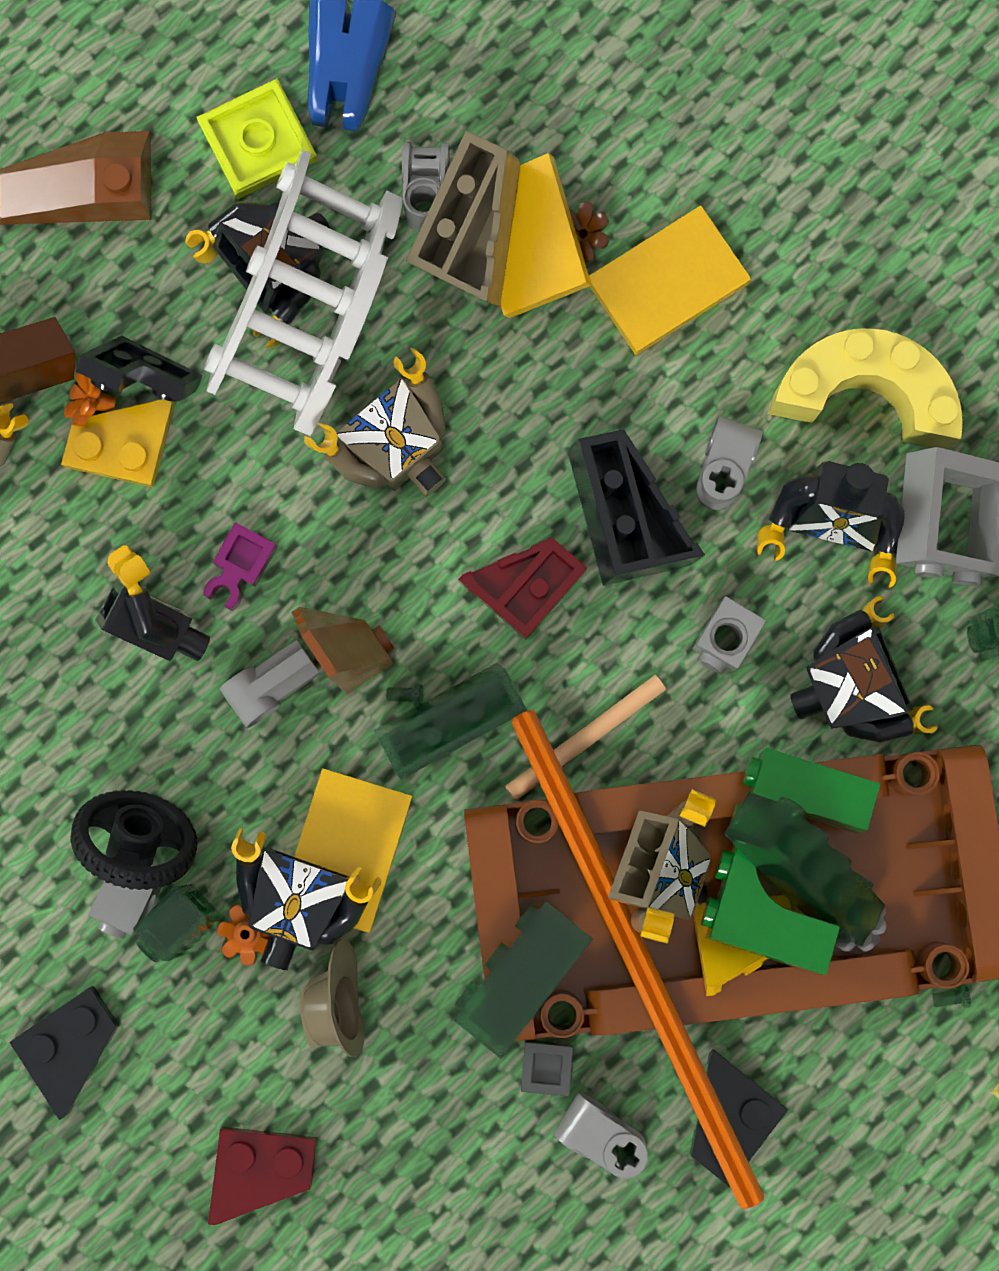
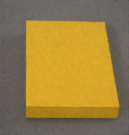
M549 153L526 162L519 167L500 304L503 315L507 318L517 316L592 286L555 159Z
M701 205L589 275L592 285L589 287L636 356L749 285L751 281L750 276Z
M322 768L294 857L347 876H351L357 867H362L359 879L368 886H371L375 879L379 877L381 885L368 901L358 924L353 927L354 929L371 933L413 796Z

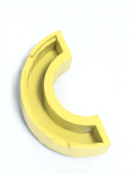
M861 328L846 330L825 337L813 344L789 368L776 389L768 410V414L813 423L822 411L826 400L831 395L848 388L868 389L882 395L896 409L902 423V442L949 450L961 440L962 436L961 404L957 390L945 368L920 344L900 334L880 329Z

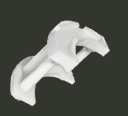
M302 149L296 164L293 165L287 162L280 175L276 188L282 190L283 193L264 248L257 245L246 270L247 273L253 275L223 346L213 345L204 370L211 372L206 391L214 395L225 374L291 402V408L297 410L293 429L311 436L336 387V384L332 383V379L341 363V360L338 358L340 356L344 359H349L371 307L388 257L382 255L385 238L393 239L395 236L403 198L386 191L379 206L374 203L368 206L305 176L311 153ZM299 194L362 223L361 229L366 230L365 240L361 239L360 242H357L294 212ZM286 230L351 259V265L355 266L356 270L350 288L344 286L342 289L337 288L275 259ZM270 277L333 306V312L339 314L330 338L323 336L322 339H319L255 310L267 278ZM246 328H251L313 356V362L318 365L309 383L301 382L300 385H296L235 358L234 354Z

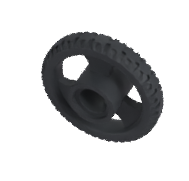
M115 790L99 794L88 800L76 813L70 834L73 852L77 860L80 861L81 865L88 872H91L93 876H98L100 880H105L108 884L112 883L113 886L118 885L121 888L125 889L126 887L130 890L157 889L158 887L162 888L165 885L176 882L190 869L196 856L198 845L196 830L190 819L186 817L184 812H181L180 808L176 807L173 803H169L168 800L162 799L160 796L157 797L154 794L137 790ZM89 827H98L110 833L106 855L92 842L89 835ZM157 847H170L179 851L170 861L161 865L151 866Z

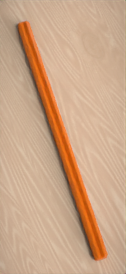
M527 710L512 719L514 730L731 1190L742 1209L756 1206L764 1200L761 1187L643 938L640 937L641 934L631 925L632 915L627 905L608 898L614 877L535 711Z

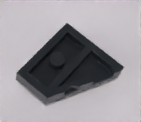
M92 986L9 1042L59 1120L71 1112L75 1100L86 1081L92 1075L100 1056L112 1040L119 1024L96 988Z
M712 1049L708 1055L706 1073L749 1162L788 1109ZM697 1119L690 1155L730 1187L706 1134Z

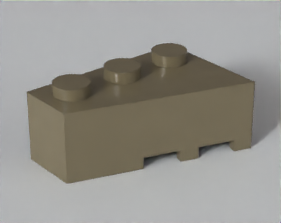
M465 131L406 262L486 302L500 307L520 160L508 150L469 131Z

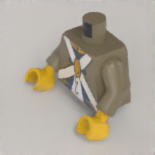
M410 348L416 358L412 368L404 369L402 362L397 356L393 361L394 367L398 372L409 379L408 383L403 378L399 379L337 432L331 426L317 422L318 427L322 428L325 432L324 441L317 445L310 437L305 436L304 443L312 450L325 453L324 458L348 481L374 489L387 485L395 491L410 478L424 496L427 497L436 491L446 480V477L431 461L443 450L441 438L445 434L446 426L442 400L429 375L424 372L426 369L425 358L419 351Z
M692 789L688 800L679 804L667 816L639 810L608 898L640 907L631 916V925L637 932L641 933L640 937L668 944L674 917L689 920L693 916L695 907L705 901L708 888L704 881L711 863V855L700 843L695 824L706 827L717 799Z

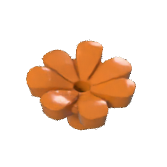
M76 372L78 385L73 384L69 393V398L74 401L69 402L65 406L64 416L73 418V425L85 426L89 417L96 410L105 413L113 411L116 399L111 395L102 393L101 389L91 383L90 378Z
M235 904L229 909L232 921H221L217 926V934L228 939L222 945L221 952L227 958H232L237 953H240L241 963L245 966H251L256 962V953L260 952L263 954L269 935L249 928L250 918L242 912L241 904ZM244 930H247L250 933L248 939L244 938L243 936Z

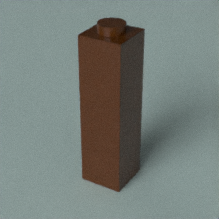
M56 317L0 333V403L74 380L76 352Z

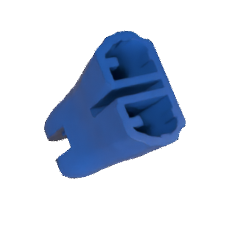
M309 0L308 112L312 125L327 128L332 110V101L345 102L343 107L344 130L358 131L370 105L377 74L388 46L396 17V11L382 0H353L351 14L348 0Z

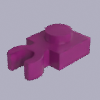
M235 522L212 562L215 566L223 569L220 576L214 577L207 582L203 595L212 600L219 588H229L230 598L224 607L234 611L242 599L240 587L243 581L256 587L278 546Z

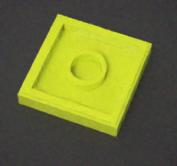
M277 78L196 117L237 200L279 180L286 163L289 162L295 165L302 149L311 153L308 165L318 161L317 155Z

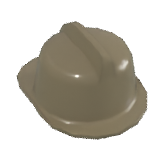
M340 939L335 943L331 952L328 971L311 979L303 989L299 1001L300 1016L306 1042L309 1046H340L349 1057H357L362 1052L364 1045V1023L358 999L357 958L349 940Z

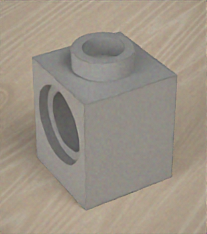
M725 596L718 604L692 650L700 654L697 661L715 673L722 674L724 669L733 673L739 668L767 620ZM726 627L736 634L738 643L735 650L725 651L717 646L714 639L716 629Z
M104 880L88 916L100 921L98 929L117 938L124 939L126 933L129 935L141 933L161 888L130 890L126 887L125 889L121 888L118 885L113 886L112 883L108 884Z

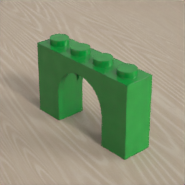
M766 748L759 754L758 759L751 757L748 762L743 785L750 787L745 805L737 803L729 825V831L736 833L731 852L723 850L721 853L715 878L722 880L717 899L708 898L701 925L708 927L705 937L707 939L818 975H827L840 927L787 910L774 902L763 889L757 875V849L763 835L773 824L781 819L790 817L812 819L856 834L867 831L880 783Z

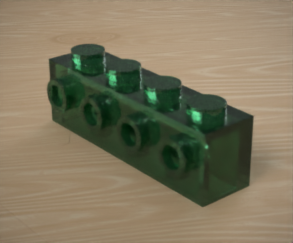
M749 792L724 835L805 916L839 926L838 937L863 946L870 932L877 926L880 914L886 906L872 891L873 883L852 870L850 867L852 864L851 859L827 843L830 838L828 834L817 826L810 824L804 818L806 811L799 804L785 797H780L778 801H774Z

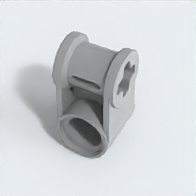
M403 142L402 197L405 218L409 227L418 233L429 211L421 212L413 207L422 201L433 203L449 168V143H442L440 147H413L411 142Z
M718 416L710 437L711 441H709L705 452L706 458L696 486L698 500L703 506L711 510H722L733 503L743 488L748 470L759 448L763 430ZM717 477L725 479L724 487L726 489L723 493L715 491L716 483L714 481Z
M578 1092L553 1133L554 1137L566 1147L585 1158L591 1159L614 1176L622 1179L638 1176L645 1169L648 1161L646 1141L643 1135L636 1128L615 1116L603 1104L582 1092ZM628 1142L634 1143V1155L636 1158L633 1159L627 1156L622 1162L617 1160V1149L615 1146L625 1147Z

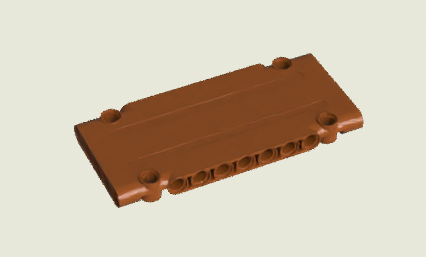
M982 745L890 756L877 754L814 762L880 783L868 830L856 834L808 818L790 817L781 819L766 831L759 843L756 854V870L759 881L768 896L789 895L793 912L830 924L839 922V919L832 914V909L837 903L843 902L851 908L852 898L856 894L864 893L869 904L874 900H880L886 909V914L883 917L887 924L884 933L879 934V943L866 952L857 947V945L850 951H843L835 945L827 975H818L775 960L766 959L757 970L747 976L744 973L723 984L719 993L713 996H706L694 917L692 916L689 920L674 917L668 944L642 938L683 1025L917 995L919 990L938 987L952 989L961 984L999 980V828L989 764ZM909 761L916 763L922 772V779L916 787L909 786L903 777V769ZM745 771L574 793L614 879L639 810L667 816L679 804L688 800L692 789L717 799L706 827L695 824L700 843L711 855V863L704 881L708 888V894L703 903L707 902L709 897L717 899L722 880L715 878L717 865L723 850L731 852L736 833L729 831L730 821L736 804L745 805L750 788L743 785ZM542 799L464 809L492 1044L548 1037L567 1038L574 1034L591 1032V1035H611L656 1029L548 800ZM533 808L545 810L551 820L548 831L540 836L528 833L523 824L526 812ZM626 904L631 915L636 909L640 908ZM945 952L950 958L951 966L945 976L937 978L932 970V962L939 953ZM558 1001H566L575 1008L573 1020L564 1026H557L548 1019L550 1007Z

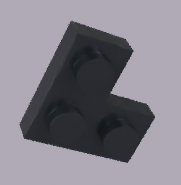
M124 336L117 337L81 354L76 372L90 378L91 383L95 387L104 391L119 392L136 382H140L152 388L151 391L155 396L163 400L178 402L196 392L203 376Z

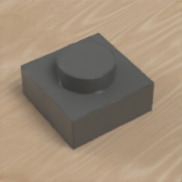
M525 1040L521 1092L569 1096L573 1045Z

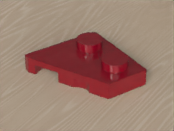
M550 538L531 546L528 550L497 560L496 563L484 568L464 573L458 581L527 640L587 571V567L556 540Z
M222 1126L219 1132L208 1225L220 1224L310 1190L317 1137Z

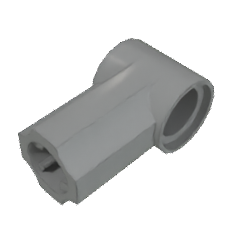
M295 640L258 667L251 666L229 679L222 685L220 691L245 728H250L263 720L262 714L267 712L270 715L281 706L280 702L321 673L300 643Z

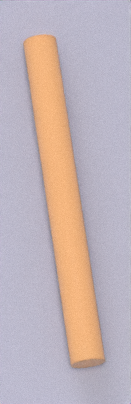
M654 675L555 748L553 751L561 767L664 692L666 688L661 680ZM531 766L505 787L515 801H517L540 783Z

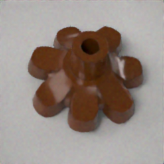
M584 201L579 205L577 214L570 207L569 210L585 263H590L595 260V248L605 249L609 244L610 239L606 234L602 233L608 226L609 220L602 211L595 214L593 204Z

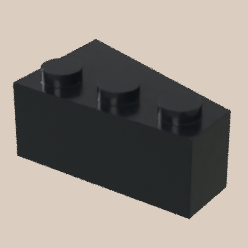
M624 429L580 438L575 443L568 456L603 586L691 566L705 555L698 543H693L678 520L680 515L673 505L669 506L654 482L656 478Z

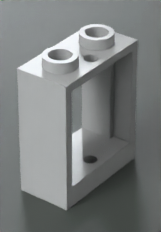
M940 447L907 453L901 505L905 513V520L898 539L896 564L915 568L914 574L921 577L941 578L944 574L952 576V583L965 586L981 585L982 578L998 577L999 462ZM943 481L973 488L967 556L937 550Z

